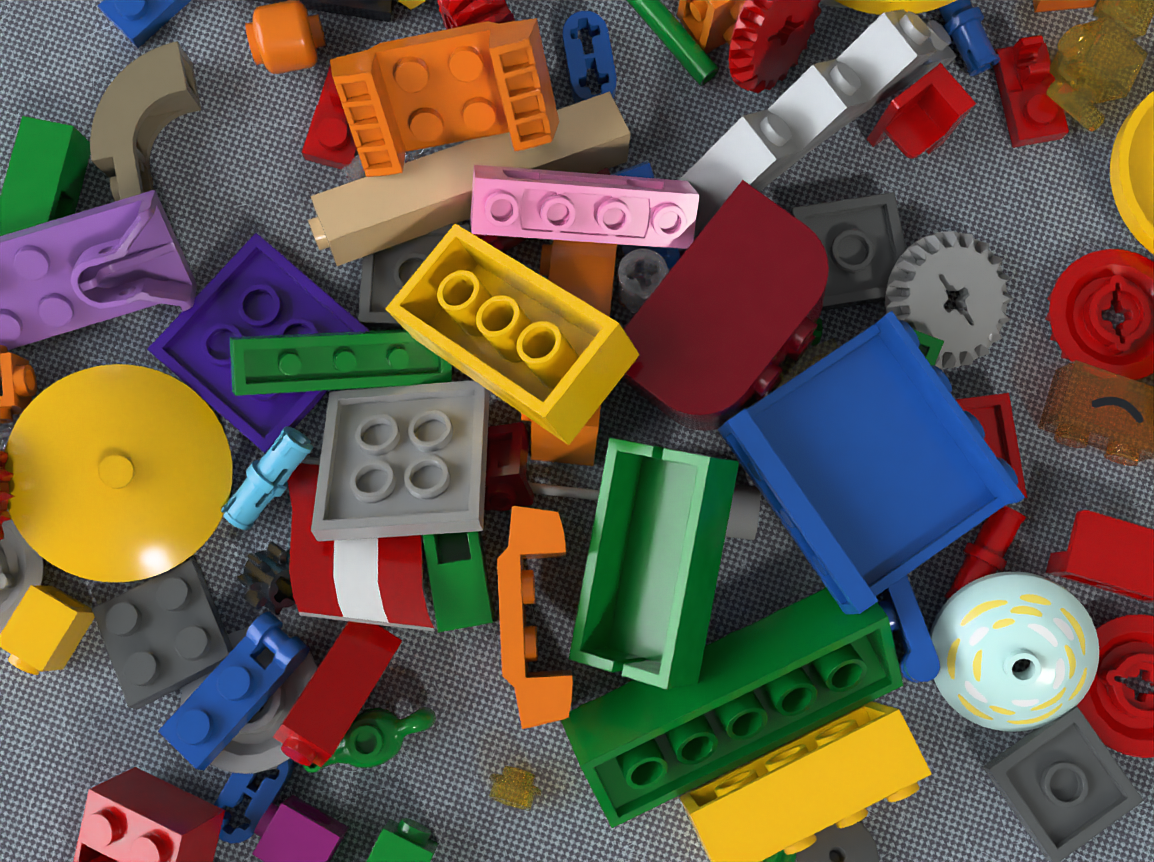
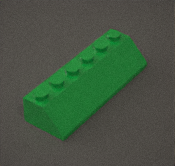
M825 587L815 594L788 607L781 608L773 614L740 630L733 631L725 637L705 646L697 684L664 689L633 679L626 685L599 698L583 703L578 708L570 711L569 718L562 719L561 722L578 763L611 828H614L902 687L903 681L889 618L881 606L876 602L861 614H844Z

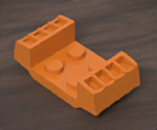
M537 18L499 24L486 21L382 42L368 50L330 59L332 77L366 177L403 173L405 155L408 151L510 132L514 151L537 147L553 141L559 124Z
M512 506L508 547L497 558L502 677L515 689L522 729H527L569 718L573 689L572 670L529 672L528 662L537 661L538 638L537 626H526V604H536L534 571L524 570L523 560L566 557V542L558 512Z

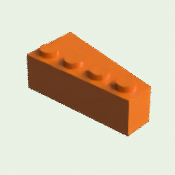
M553 240L552 245L543 244L540 275L549 276V281L610 317L617 244ZM601 405L570 445H567L521 413V420L531 421V460L594 466Z

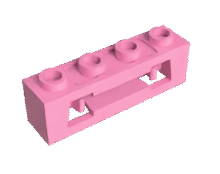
M474 165L470 217L471 234L688 249L694 240L699 194L688 181Z

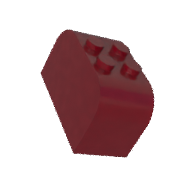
M742 180L623 329L640 355L621 380L678 424L701 431L719 429L727 420L742 410L748 409L755 400L760 401L775 391L782 381L779 375L783 370L781 367L788 358L797 362L805 354L816 337L813 335V332L817 328L818 324L816 322L822 311L829 271L827 254L821 240L807 225Z

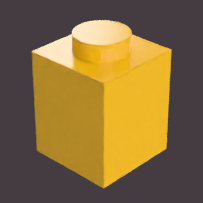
M30 585L0 634V648L11 654L8 661L12 665L30 674L38 675L40 671L64 669L95 618L92 608L54 586Z

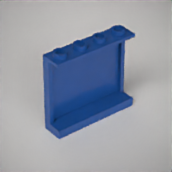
M893 311L887 313L875 324L748 409L742 410L727 420L718 429L844 614H861L879 601L876 598L878 594L1005 505L1018 503L1025 498L1017 487L1018 478L1013 468L1004 459L995 456L984 440L985 432L980 422L970 412L962 410L951 394L952 386L948 377L940 368L930 365L918 348L920 343L913 328L907 322L898 320Z

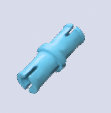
M289 426L284 427L281 434L274 441V444L260 461H253L247 468V478L221 509V512L224 513V518L239 529L249 530L267 504L274 497H280L287 489V480L292 472L313 449V445L310 444L311 441L300 431Z

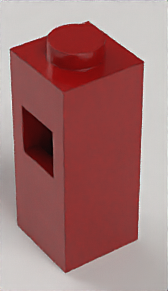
M348 621L274 734L273 738L283 743L281 746L282 752L299 764L310 766L313 762L322 767L334 754L402 643V640L379 625Z

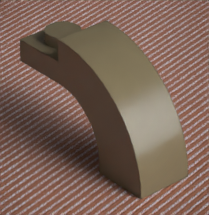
M178 41L152 49L127 65L110 83L98 104L90 134L91 161L110 178V188L114 201L154 190L150 170V154L156 137L168 123L177 117L202 110L193 63Z

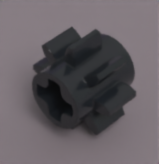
M270 542L267 550H262L255 554L249 553L243 574L237 576V580L249 589L244 599L257 610L265 606L275 615H280L282 608L295 604L289 574L290 549L285 551L274 542Z

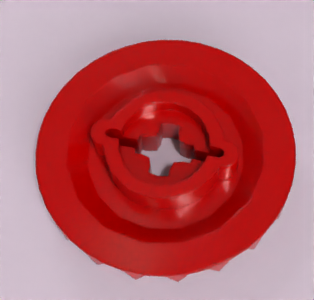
M746 0L737 18L729 48V70L735 84L744 90L759 94L764 89L771 90L776 85L777 80L783 81L787 77L789 68L798 65V57L801 52L808 49L807 41L810 35L816 31L814 28L815 20L821 14V8L818 6L821 0Z
M1105 249L1086 254L1071 263L1055 280L1056 284L1053 291L1047 298L1050 301V305L1045 319L1050 322L1052 329L1050 340L1057 342L1062 351L1061 358L1069 359L1077 366V372L1088 373L1096 377V381L1108 380L1115 381L1118 384L1139 380L1153 374L1154 262L1147 257L1128 250ZM1111 304L1115 313L1123 314L1125 318L1123 322L1116 325L1115 329H1113L1111 321L1103 320L1102 313L1110 309Z
M1128 614L1111 618L1106 623L1095 628L1099 641L1098 668L1090 689L1076 707L1079 708L1106 747L1132 757L1154 758V692L1139 693L1137 700H1135V690L1128 688L1127 684L1114 679V677L1128 679V677H1138L1141 670L1142 680L1154 687V616Z

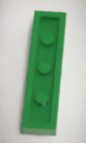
M406 330L230 337L232 392L235 396L452 382V365L416 341Z

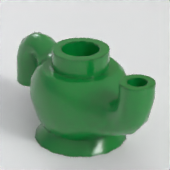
M421 707L411 715L398 719L389 710L381 708L368 709L356 716L334 754L322 767L313 762L310 766L303 765L306 771L314 773L336 763L350 764L357 768H372L385 764L398 754L405 736L425 731L434 725L436 720L435 712L429 707Z

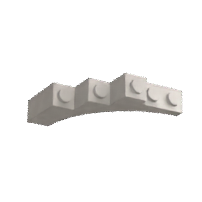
M902 9L883 12L837 59L813 64L768 109L742 116L679 179L688 181L699 194L694 239L697 238L742 180L759 192L762 191L806 154L860 115L901 89L918 81L939 63L946 67L957 57L948 46L951 43V38L946 30L936 21H928L927 18L921 19L911 11L906 12Z

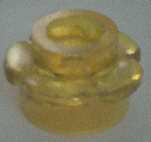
M504 766L501 775L494 773L489 776V779L493 782L489 798L504 805L531 811L535 796H541L542 794L541 789L533 785L535 775L525 770Z

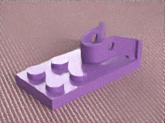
M156 190L0 236V345L7 346L8 350L161 303L180 306L182 312L190 309L194 305L197 283Z

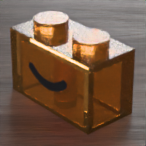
M1075 360L1055 370L1038 428L1054 433V440L1060 444L1074 448H1086L1089 445L1106 451L1104 457L1112 462L1127 466H1137L1138 462L1154 458V387Z

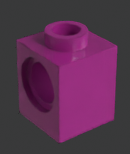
M292 795L283 801L280 806L272 803L267 808L254 831V834L261 837L252 855L264 862H330L350 827Z

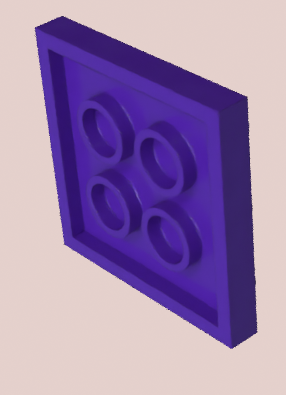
M255 233L195 297L194 305L190 309L181 312L147 350L266 454L284 427L295 428L329 390L235 396L232 392L230 337L360 332L369 330L261 236Z

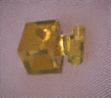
M1108 16L1085 24L1075 25L1069 28L1059 40L1058 52L1050 65V73L1057 80L1049 86L1047 96L1089 132L1095 131L1103 124L1105 115L1093 105L1127 97L1148 53Z

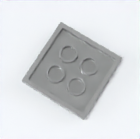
M474 380L329 391L311 532L316 540L319 542L483 531L490 391Z

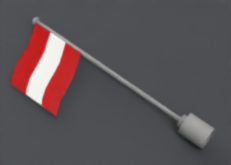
M305 457L287 480L292 506L289 574L293 598L299 615L435 632L428 615L423 593L422 535L318 542L311 532L321 458ZM528 482L534 494L598 501L600 490ZM735 484L725 537L746 540L755 539L760 511V491L757 486Z

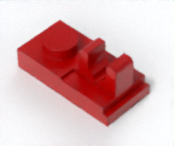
M1036 35L1020 38L1014 46L994 49L996 54L999 55L1000 61L993 65L1012 147L1060 140L1067 135L1069 128L1043 36Z
M330 66L302 149V155L307 161L355 173L359 154L332 77Z

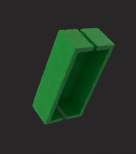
M609 438L569 660L608 672L622 671L621 676L664 689L698 683L739 461L641 442Z

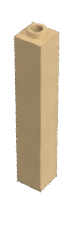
M609 91L558 109L559 124L553 141L550 143L514 151L510 132L472 139L404 163L403 173L364 177L310 196L317 217L309 219L308 223L319 251L330 248L336 265L340 266L423 236L446 225L470 219L474 165L595 174L606 167L611 168L627 162L631 133Z

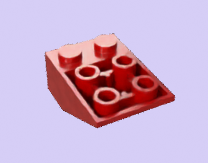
M134 767L88 790L73 862H213L225 810Z

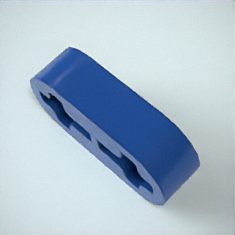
M576 12L566 20L563 26V52L572 98L575 103L610 91L614 99L617 76L607 25L594 12ZM587 29L589 36L593 37L592 53L584 54L582 42L578 39L579 30ZM587 69H595L596 80L598 84H602L599 94H591L589 87H585Z
M288 759L278 765L279 775L271 774L262 781L259 787L253 784L258 773L231 774L214 805L223 810H226L227 807L233 808L240 804L247 794L252 797V800L244 815L251 822L250 825L243 823L234 829L229 825L232 816L229 812L225 811L219 838L222 841L241 843L254 835L255 828L263 814L272 803L275 804L288 783L294 769V760Z

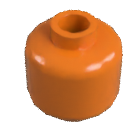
M299 0L259 6L253 12V22L245 23L247 39L255 64H264L265 68L272 74H282L315 66L318 60L317 48L326 46L319 14L309 16L305 5Z

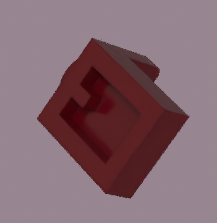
M524 422L488 427L484 510L506 511L512 509V506L521 507L533 504L534 493L526 479L529 433Z

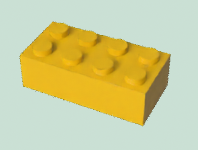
M457 224L452 226L386 307L388 313L416 341L567 445H570L640 355L620 323Z
M871 701L679 798L710 862H763L764 859L784 850L786 855H790L810 847L817 840L815 833L833 824L837 828H845L863 820L868 815L866 808L884 798L888 802H896L911 796L920 788L917 782L932 775L900 709Z

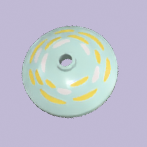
M1000 572L986 575L966 584L942 606L930 631V637L940 662L939 673L934 678L940 693L960 715L975 724L993 730L1007 732L1028 731L1040 728L1058 719L1076 707L1084 698L1094 681L1098 668V636L1093 621L1086 609L1063 586L1048 578L1032 573ZM1017 660H1030V665L1025 671H1012L1013 664Z

